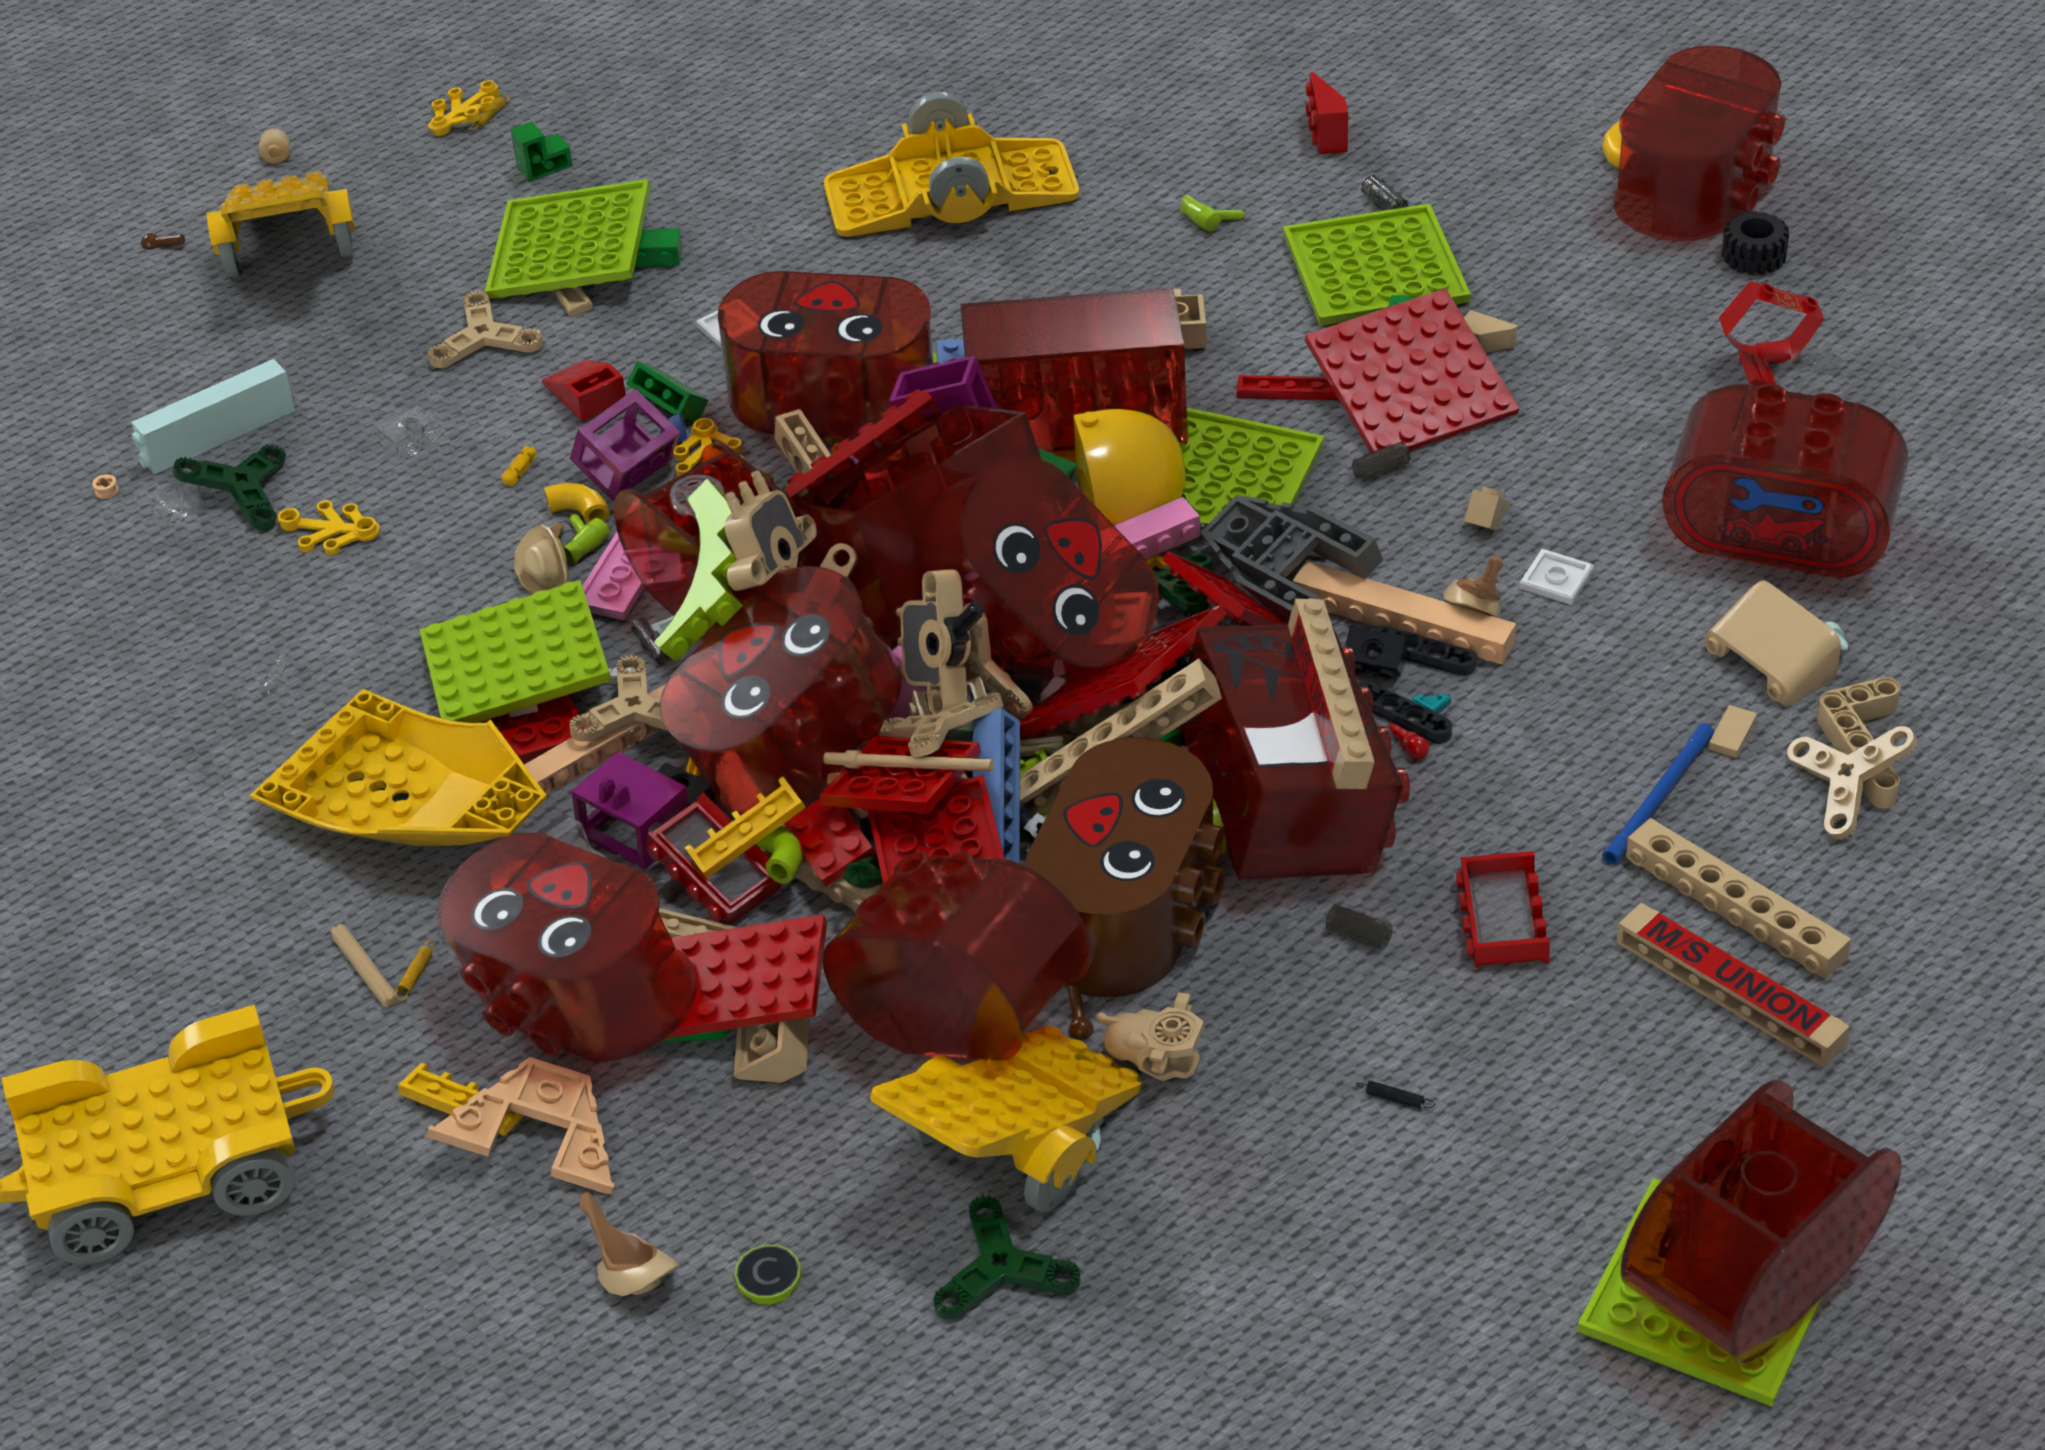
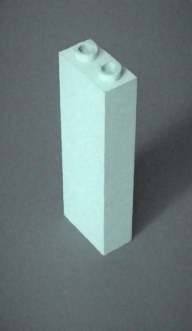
M272 359L132 421L134 433L131 436L135 445L140 450L137 457L143 468L148 467L155 475L173 467L174 462L179 457L183 459L184 457H187V459L195 457L294 412L295 408L286 371L275 359Z

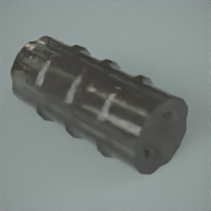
M1372 175L1363 181L1361 192L1369 201L1375 203L1376 207H1380L1382 211L1408 207V201L1378 176Z
M1401 441L1387 445V447L1380 450L1376 449L1375 452L1364 454V456L1353 460V473L1360 482H1365L1395 469L1398 470L1400 467L1410 464L1411 456L1409 449Z
M1334 904L1329 910L1325 923L1326 930L1381 950L1386 948L1393 932V925L1391 923L1338 904Z

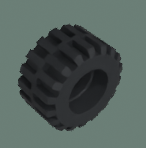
M1751 211L1734 215L1732 219L1726 222L1724 227L1723 261L1729 264V267L1732 269L1738 268V272L1741 273L1746 271L1749 272L1748 274L1754 275V273L1759 272V275H1762L1766 271L1769 273L1774 272L1775 268H1781L1782 264L1786 261L1789 240L1788 225H1785L1782 219H1777L1778 216L1769 215L1767 212Z

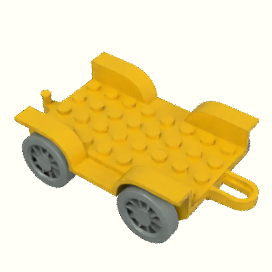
M251 1005L206 1018L187 1026L171 1041L168 1048L169 1057L108 1075L94 1063L82 1060H66L3 1077L4 1093L14 1119L23 1165L15 1172L0 1179V1203L27 1201L31 1220H35L38 1228L48 1230L51 1248L55 1255L66 1262L74 1264L98 1263L110 1259L124 1250L134 1235L132 1216H139L211 1194L210 1191L213 1193L216 1204L230 1214L248 1216L269 1211L285 1201L295 1185V1176L289 1158L296 1149L288 1119L324 1106L332 1099L335 1088L329 1072L322 1068H308L276 1077L256 1007ZM314 1085L322 1087L318 1093L285 1103L282 1102L281 1095Z

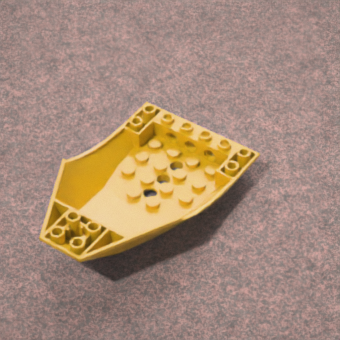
M362 689L251 793L250 798L295 819L339 833L412 846L468 845L510 836L547 799V795L491 720L487 723H466L442 719L416 711ZM399 793H407L409 795L407 800L393 801V797Z

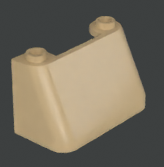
M1760 581L1750 587L1706 633L1704 646L1711 654H1716L1718 657H1723L1729 653L1730 649L1767 676V693L1769 697L1787 708L1837 677L1841 641L1837 633L1823 621L1769 582Z

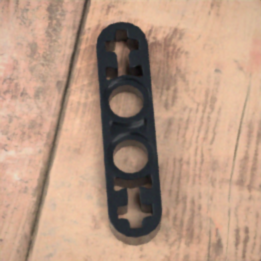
M1378 626L1373 629L1406 636L1409 645H1414L1417 648L1408 650L1405 660L1463 676L1470 675L1476 670L1477 657L1469 649L1388 626ZM1379 648L1373 649L1377 652L1382 653V650ZM1439 652L1444 656L1436 658L1430 656V654Z
M1362 681L1354 686V698L1357 706L1410 732H1415L1418 736L1430 742L1442 744L1451 739L1452 722L1448 718L1376 683ZM1386 704H1394L1397 706V708L1393 710L1385 709L1383 706ZM1419 716L1422 719L1420 721H1410L1407 718Z

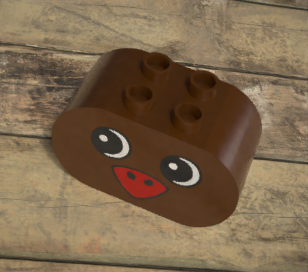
M1122 738L1107 741L1090 748L1080 755L1073 764L1026 858V873L1032 886V897L1038 909L1037 917L1034 919L1035 930L1031 941L1033 958L1039 969L1058 985L1066 989L1070 986L1078 985L1080 986L1081 994L1096 997H1118L1134 994L1157 984L1165 978L1174 968L1183 946L1197 948L1205 926V913L1200 911L1204 902L1216 905L1224 887L1225 870L1214 867V863L1217 862L1222 850L1224 827L1214 825L1212 780L1206 767L1192 753L1180 746L1162 740Z

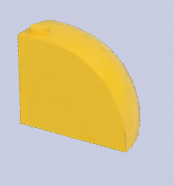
M1124 409L1101 410L1074 415L1077 484L1088 518L1097 524L1099 531L1182 497L1186 484L1184 458L1176 436L1165 424L1150 415Z

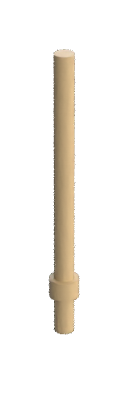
M847 750L846 753L826 752L824 754L825 764L845 765L846 768L859 769L861 766L993 771L994 768L992 759L862 754L861 751Z

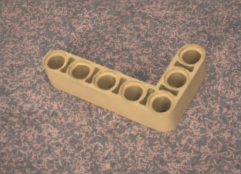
M1882 677L1830 690L1820 696L1817 721L1836 750L1849 755L1874 740L1863 724V721L1887 716L1897 710L1900 693L1899 682L1893 678ZM1890 766L1864 781L1863 792L1874 806L1882 809L1893 807L1897 800L1899 776L1893 767Z

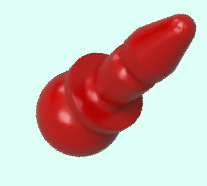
M1388 725L1391 734L1401 742V748L1411 758L1422 759L1427 756L1429 743L1425 738L1418 736L1415 732H1407L1398 725Z

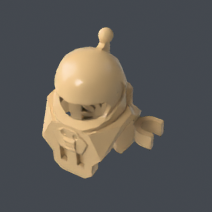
M1178 992L1174 1008L1168 1006L1161 1012L1142 1009L1137 1013H1121L1115 1017L1107 1016L1103 1012L1098 1013L1096 1020L1099 1023H1105L1107 1026L1104 1034V1044L1107 1052L1119 1061L1125 1062L1129 1060L1133 1062L1140 1071L1161 1081L1174 1077L1186 1079L1193 1076L1200 1062L1196 1045L1201 1034L1204 1032L1205 1026L1204 1021L1191 1012L1192 1005H1188L1191 994Z

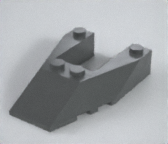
M1236 495L1200 532L1240 585L1287 624L1289 623L1295 598L1320 599L1316 594L1286 579L1311 551L1364 579L1383 561L1375 538L1315 507L1309 506L1307 509L1295 508L1293 504L1285 502L1281 505L1270 504L1266 499Z

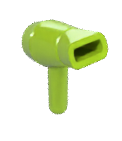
M1190 195L1184 196L1181 200L1180 212L1187 215L1198 227L1209 232L1215 231L1219 227L1221 220H1242L1245 217V213L1242 210H1214L1212 207L1196 201Z
M577 514L570 516L569 521L577 534L571 542L564 546L568 562L575 565L584 555L605 541L610 535V529L603 520L595 518L584 524Z

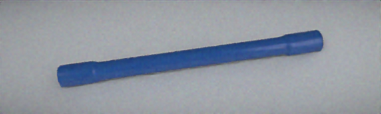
M1701 723L1688 739L1686 746L1622 831L1614 837L1605 849L1602 856L1606 862L1613 865L1619 863L1626 853L1628 837L1650 819L1697 754L1711 740L1714 729L1709 724Z

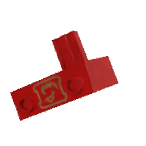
M1750 281L1719 316V320L1725 337L1738 350L1739 362L1743 364L1749 384L1769 390L1773 389L1777 384L1768 361L1784 363L1791 359L1793 362L1822 324L1824 317L1817 300L1811 296L1804 297L1774 288L1768 283L1760 284ZM1757 299L1806 314L1792 335L1784 340L1748 345L1737 342L1733 335L1730 334Z

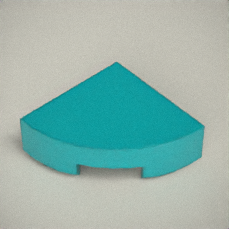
M1437 693V696H1424V694H1420L1412 698L1411 701L1439 714L1451 704V697L1442 693Z

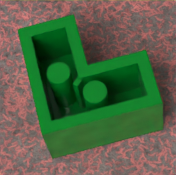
M533 121L510 129L517 169L528 182L573 166L570 147L558 133L545 137Z

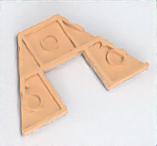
M529 1057L520 1063L517 1069L501 1076L500 1081L491 1088H484L472 1096L466 1105L458 1106L452 1110V1114L436 1126L431 1125L428 1127L427 1138L487 1157L490 1154L508 1110L566 1128L568 1130L551 1168L550 1176L604 1194L612 1195L614 1182H612L610 1176L608 1154L604 1149V1136L601 1124L598 1122L595 1097L592 1095L593 1087L589 1075Z

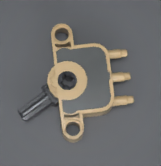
M756 470L751 475L758 492L757 496H754L746 481L740 482L738 485L744 500L742 505H740L734 492H729L725 496L731 511L725 522V533L736 558V561L727 569L728 583L734 591H740L762 585L770 578L775 577L779 582L788 580L800 594H805L811 582L797 568L798 553L816 537L815 522L809 515L795 517L785 494L779 490L770 492L764 477H762L760 471Z
M954 569L926 572L922 579L923 600L907 601L902 608L896 610V615L901 620V637L898 638V645L902 646L903 666L899 668V673L904 675L907 682L913 686H927L928 707L933 715L967 702L966 668L963 664L967 661L970 654L971 639L969 630L985 612L984 607L980 606L978 602H972L963 611L961 577Z

